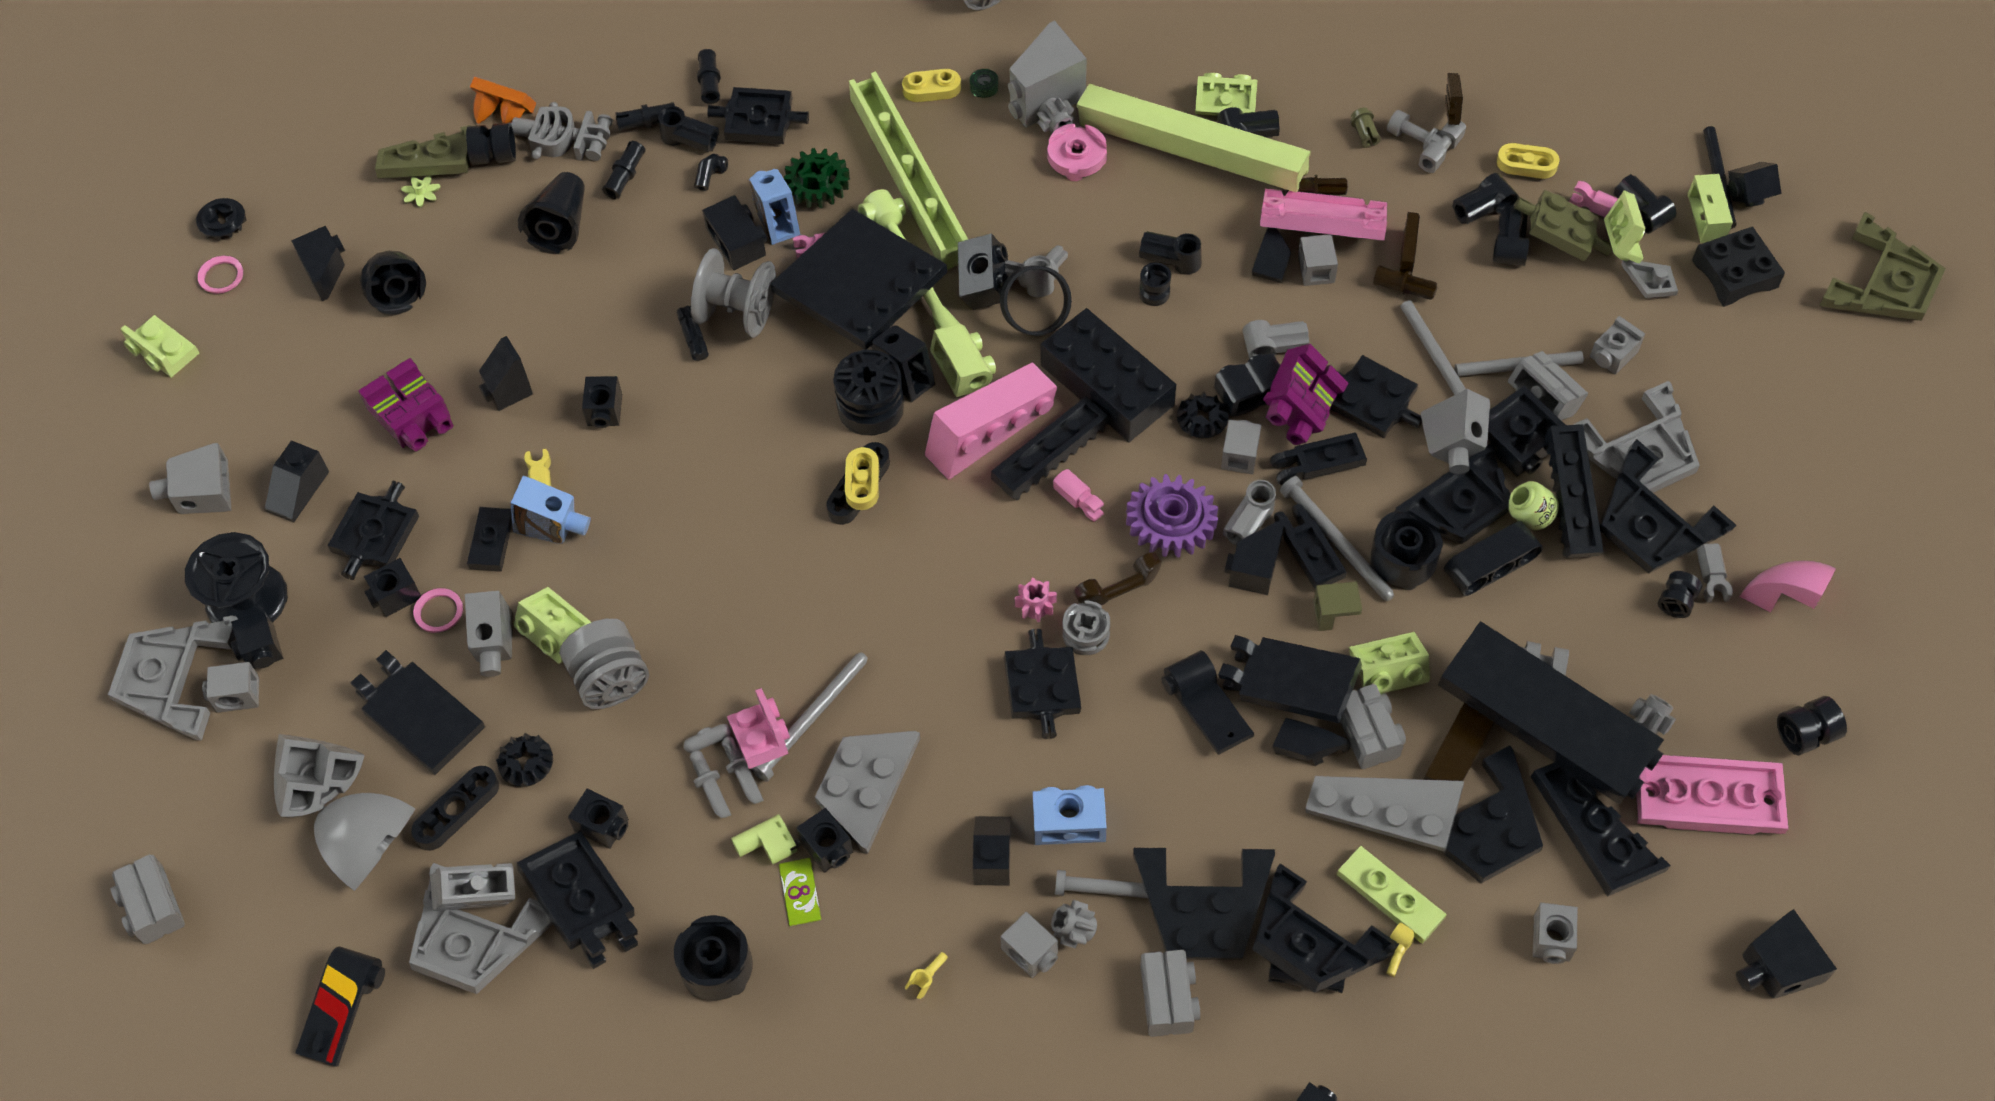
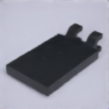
M1238 635L1234 636L1230 647L1232 650L1237 651L1234 657L1235 661L1244 662L1246 666L1241 671L1235 666L1223 663L1218 674L1219 678L1225 679L1222 685L1223 689L1240 691L1241 701L1340 723L1362 667L1360 658L1265 637L1262 638L1260 645H1257L1248 638Z
M385 650L376 658L377 662L382 666L381 670L389 676L385 681L375 688L360 673L350 683L356 689V694L367 702L361 708L364 714L430 772L436 775L485 728V725L481 719L413 661L404 668L392 654Z
M581 830L517 862L518 872L569 949L571 950L581 945L584 955L593 969L606 963V958L602 954L606 949L600 941L604 937L615 932L618 942L625 952L638 946V941L634 937L638 935V930L629 920L635 916L634 907Z

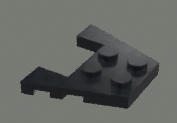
M1636 439L1627 451L1599 526L1601 533L1649 574L1697 550L1701 545L1708 544L1728 534L1737 525L1714 505L1694 527L1688 524L1640 482L1642 477L1660 458Z
M1510 745L1483 759L1481 765L1500 791L1455 815L1444 854L1480 883L1539 853L1543 848L1517 760Z
M1134 847L1133 857L1139 869L1145 893H1147L1165 951L1184 950L1186 952V959L1242 960L1275 857V849H1242V887L1168 886L1166 848Z
M1281 863L1278 865L1272 878L1252 950L1314 993L1379 963L1394 954L1399 943L1372 925L1357 943L1353 945L1292 902L1304 890L1307 881Z

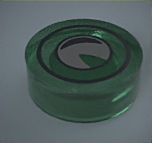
M979 69L970 76V90L975 96L988 98L997 93L999 77L993 70Z

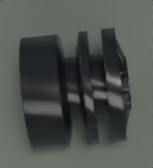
M865 349L853 352L842 359L834 371L833 383L838 414L841 422L850 431L860 435L875 436L888 432L898 424L903 416L904 397L901 372L897 362L888 354L878 350Z

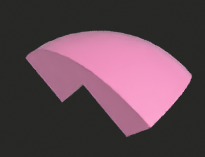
M1805 560L1778 564L1756 576L1745 587L1739 597L1771 612L1781 593L1814 609L1836 568L1823 563Z

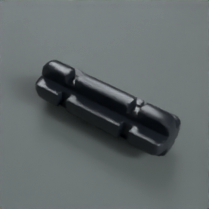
M691 306L680 307L677 310L678 320L682 326L692 359L695 361L706 359L709 355L699 324L693 321Z

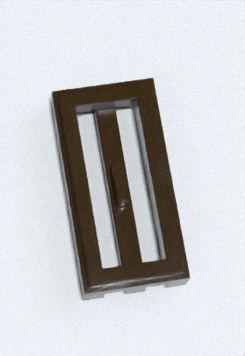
M1447 73L1448 84H1446L1447 95H1445L1448 125H1459L1461 123L1463 104L1460 75L1458 73Z
M1407 213L1403 234L1399 272L1405 273L1408 270L1411 272V275L1415 263L1419 213Z

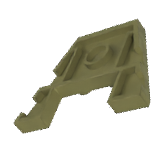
M1864 212L1852 239L1883 252L1865 290L1832 278L1820 305L1828 308L1921 321L1946 268L1914 245L1909 248L1895 238L1896 232L1889 227L1884 230L1873 222L1875 217Z

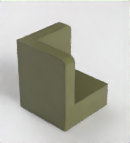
M1357 581L1316 585L1313 604L1319 631L1332 630L1335 617L1359 615L1362 613Z

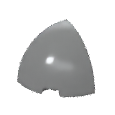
M279 734L274 767V795L279 815L281 817H295L311 814L323 809L327 802L339 793H345L352 785L362 766L364 754L325 741Z
M358 793L344 796L331 802L318 813L314 823L316 844L331 870L339 879L355 891L379 862L382 854L391 842L399 835L415 808L399 799L382 794Z

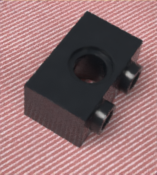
M992 233L958 242L959 297L972 310L999 304L1002 287L1008 278L1005 272V262L1008 261L1007 249Z

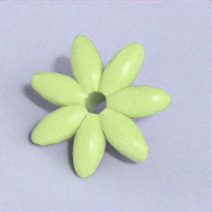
M430 175L426 176L423 180L411 177L412 186H403L401 188L404 193L408 194L404 198V202L411 203L416 200L417 206L422 207L425 198L429 201H436V196L432 192H436L441 186L440 184H431L432 178Z

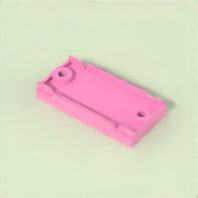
M1265 188L1260 226L1383 241L1385 239L1387 202L1370 200L1369 204L1366 205L1365 201L1359 198L1298 191L1297 193L1288 191L1283 196L1282 190Z
M1662 755L1652 771L1645 767L1639 776L1644 781V784L1636 794L1637 824L1664 825L1668 829L1753 835L1758 832L1785 834L1788 830L1783 763ZM1646 790H1651L1654 793V796H1648V792ZM1764 798L1771 799L1773 804H1766Z

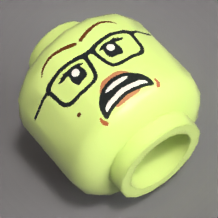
M1528 481L1517 486L1512 491L1508 510L1513 518L1517 521H1522L1527 528L1540 530L1546 528L1556 518L1559 510V501L1554 493L1540 483Z

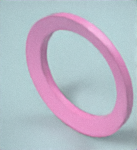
M231 256L214 257L205 262L198 272L200 286L205 291L216 294L232 290L240 283L243 277L241 263ZM227 263L237 268L238 274L235 281L227 287L217 289L209 287L205 283L206 273L215 265Z
M445 588L433 589L424 593L417 600L413 610L414 619L417 625L427 632H444L458 623L463 613V604L460 597L452 590ZM439 596L452 599L456 603L457 611L455 617L448 624L432 627L422 621L421 610L430 599Z

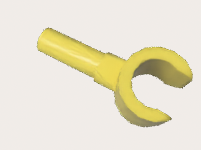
M1399 923L1390 935L1391 939L1399 943L1386 974L1395 977L1402 956L1412 945L1414 938L1413 930L1403 923Z
M941 952L924 970H914L905 989L907 990L912 984L918 985L921 990L916 998H923L932 983L934 973L948 959L947 955Z

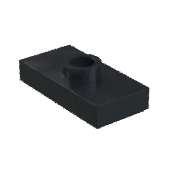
M479 508L467 561L469 569L502 571L512 527L511 509Z

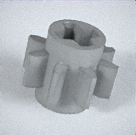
M1060 97L1049 98L1039 108L1037 115L1040 117V120L1037 123L1044 132L1050 131L1052 134L1061 126L1073 124L1075 118L1071 113L1074 112V108L1068 100L1062 101Z
M1650 694L1647 700L1641 697L1637 699L1629 711L1631 715L1635 716L1634 720L1655 734L1660 732L1665 735L1676 720V718L1670 716L1673 706L1653 694Z
M1076 900L1072 901L1071 906L1063 904L1057 908L1052 917L1051 925L1055 932L1054 936L1061 938L1060 944L1076 948L1078 943L1085 945L1096 933L1097 921L1094 917L1095 912L1088 910V904Z

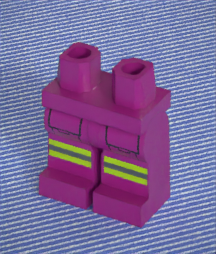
M1311 344L1287 349L1272 382L1271 392H1267L1263 399L1270 406L1266 418L1276 426L1287 424L1290 428L1286 438L1293 445L1304 444L1308 441L1311 434L1323 431L1332 403L1337 394L1344 393L1348 382L1332 365L1327 366L1328 361Z
M411 358L386 372L390 383L382 375L358 390L367 410L397 440L402 448L408 446L417 452L426 446L428 442L425 433L434 428L439 434H444L454 426L444 399L428 383Z

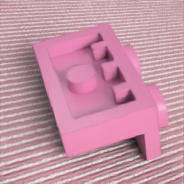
M762 688L755 690L759 701L758 705L727 716L732 732L749 769L788 754L784 740L789 739L790 736L783 718L776 720V718L780 717L773 697L766 698Z

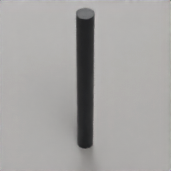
M1708 126L1703 130L1711 170L1712 174L1720 175L1733 221L1731 229H1733L1737 223L1731 196L1728 191L1715 127Z

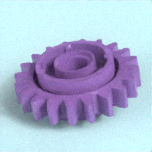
M1164 474L1162 483H1159L1156 478L1151 477L1150 487L1140 483L1139 492L1132 491L1131 500L1127 502L1126 525L1131 526V536L1139 535V546L1150 543L1149 552H1154L1157 548H1161L1162 556L1166 557L1169 550H1173L1176 557L1179 558L1181 556V549H1185L1192 555L1194 554L1195 545L1203 549L1205 548L1206 539H1213L1214 529L1217 528L1218 506L1213 505L1214 496H1204L1205 486L1194 489V479L1183 484L1181 475H1178L1175 481L1171 482L1169 476Z

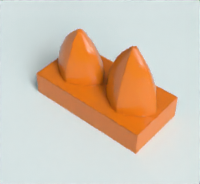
M474 77L470 88L476 92L473 112L477 124L487 119L495 111L499 103H501L500 116L503 123H512L514 117L521 118L524 112L533 114L536 102L524 92L478 77Z

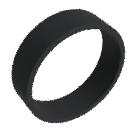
M1030 265L1016 270L1007 278L1000 294V307L1006 321L1017 331L1029 335H1046L1057 330L1065 322L1071 309V291L1066 280L1057 271L1045 266ZM1040 269L1050 273L1057 279L1063 291L1064 304L1060 316L1051 326L1039 331H1028L1020 327L1011 317L1007 305L1008 292L1012 283L1021 274L1029 270Z

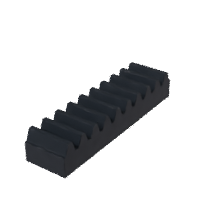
M1085 396L991 471V479L1009 496L1019 500L1023 491L1027 493L1033 483L1035 485L1039 484L1041 477H1047L1052 468L1056 470L1061 461L1066 462L1069 454L1075 455L1079 446H1086L1089 438L1094 440L1099 430L1104 432L1108 424V415Z
M1583 424L1551 426L1547 430L1545 441L1549 444L1547 454H1550L1551 457L1549 466L1552 467L1551 479L1554 480L1552 489L1553 492H1556V497L1559 501L1557 517L1560 518L1558 528L1562 531L1560 541L1564 544L1562 554L1566 558L1599 556L1604 551Z

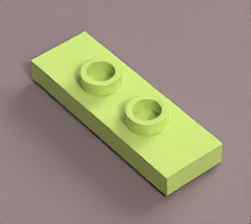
M1362 846L1352 854L1337 872V876L1397 924L1403 923L1412 929L1414 938L1422 944L1443 922L1447 915Z

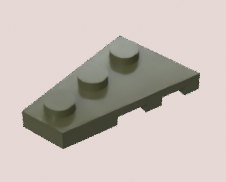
M468 126L460 127V133L446 136L445 132L434 134L435 139L423 143L412 140L378 149L375 166L377 177L398 178L468 173L470 160L466 141V129Z

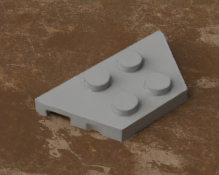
M907 731L843 737L816 793V803L822 809L827 808L842 829L858 844L859 849L863 853H869L921 739L920 732Z

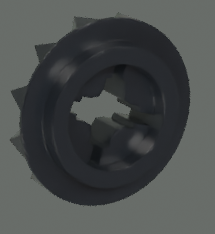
M220 198L208 202L200 209L196 217L199 231L207 239L215 237L219 241L225 235L232 238L234 231H242V223L247 221L243 206L238 201L230 198ZM219 214L225 218L226 222L224 224H220L218 221Z
M1205 392L1197 396L1191 393L1187 400H1181L1177 411V421L1181 429L1192 437L1203 439L1220 434L1227 426L1229 418L1226 403L1219 401L1217 395L1211 397L1207 396ZM1198 408L1202 409L1203 412L1209 411L1208 420L1202 415L1197 416Z
M524 733L523 736L518 738L511 737L510 742L504 747L500 746V754L496 762L499 773L506 782L515 786L525 787L534 785L547 776L553 764V753L549 743L545 742L539 735L535 737ZM527 749L529 756L533 759L527 760L523 770L519 760L516 759L521 758L522 753Z

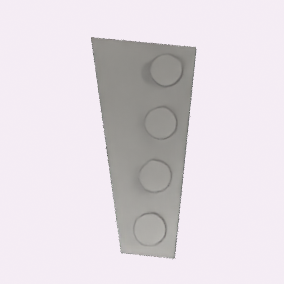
M1315 776L1305 810L1306 813L1445 852L1464 787V781Z

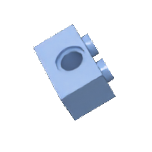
M1085 785L1077 787L1075 790H1060L1056 787H1046L1040 791H1033L1035 845L1106 842L1107 827L1104 788L1096 789L1093 786ZM1071 809L1078 814L1068 818L1061 815V812Z

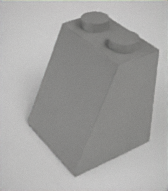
M1055 20L1046 26L1009 69L1010 82L1008 83V89L1010 92V103L1008 107L1011 115L1015 119H1019L1026 128L1040 120L1037 113L1045 100L1060 97L1062 101L1068 100L1072 106L1079 101L1086 90L1087 58Z

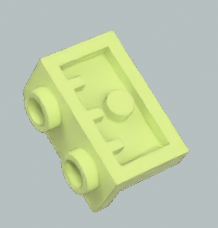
M1205 73L1204 76H1198L1195 114L1218 115L1222 110L1230 107H1237L1243 113L1255 112L1257 80L1251 79V76L1244 74L1234 75L1233 78H1223L1219 73Z
M1623 191L1605 216L1604 223L1615 256L1623 261L1631 260L1640 264L1643 260V254L1639 241L1644 235L1645 226L1635 195Z
M155 315L135 332L126 325L120 329L126 339L123 344L133 355L138 356L141 354L144 356L145 362L154 371L162 370L171 378L199 354L195 345Z
M546 587L518 602L514 627L521 635L539 647L544 654L560 664L563 662L559 654L563 642L569 635L580 627L591 623V621L553 590Z
M1415 632L1349 647L1350 656L1361 659L1362 667L1359 675L1361 676L1362 687L1375 684L1380 694L1430 681L1429 654Z

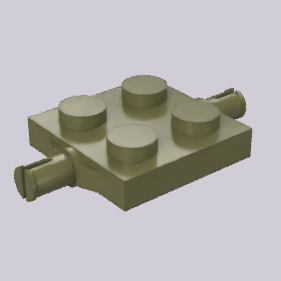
M1544 190L1538 198L1536 205L1522 197H1519L1514 205V209L1530 216L1531 228L1529 234L1582 261L1587 259L1592 248L1606 256L1612 251L1611 243L1599 238L1596 229L1599 217L1588 209L1580 208L1566 201L1564 197Z

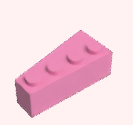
M1032 362L935 411L925 456L950 480L1039 416L1049 412L1054 405L1053 400L1057 386Z

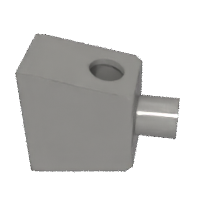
M1466 389L1421 412L1429 453L1431 456L1449 463V471L1451 473L1462 474L1469 471V457L1486 448L1490 399Z
M218 443L169 458L166 462L167 478L150 481L149 483L152 498L154 500L169 498L176 511L180 514L232 511L228 459Z
M500 591L465 594L468 649L476 661L480 662V675L485 677L498 676L501 674V661L512 658V610Z

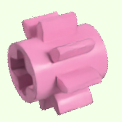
M1032 578L1025 586L1022 584L1018 585L1020 596L1015 597V607L1022 608L1023 619L1030 617L1040 622V619L1046 614L1053 615L1052 604L1057 602L1056 592H1049V581L1043 583Z

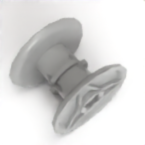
M717 248L709 249L698 267L691 296L693 321L696 324L707 322L714 313L716 306L719 305L727 307V312L743 311L745 332L751 338L757 337L766 324L773 303L774 293L771 290L770 283L776 279L774 264L771 261L762 263L750 281L743 279L742 275L738 273L732 276L725 275L722 254Z

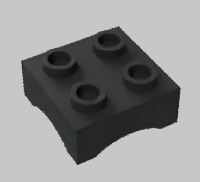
M1753 226L1699 244L1692 259L1695 266L1712 283L1718 300L1723 307L1733 304L1752 293L1779 288L1785 274Z

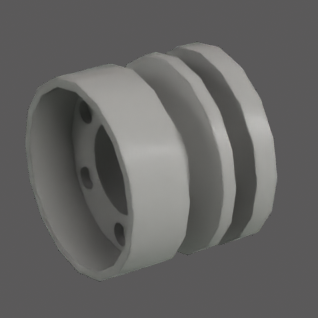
M606 618L584 625L569 635L560 648L559 654L570 677L574 678V685L579 692L583 704L591 709H604L616 706L637 694L648 681L650 675L648 668L642 660L639 651L635 649L634 641L625 623L618 619Z

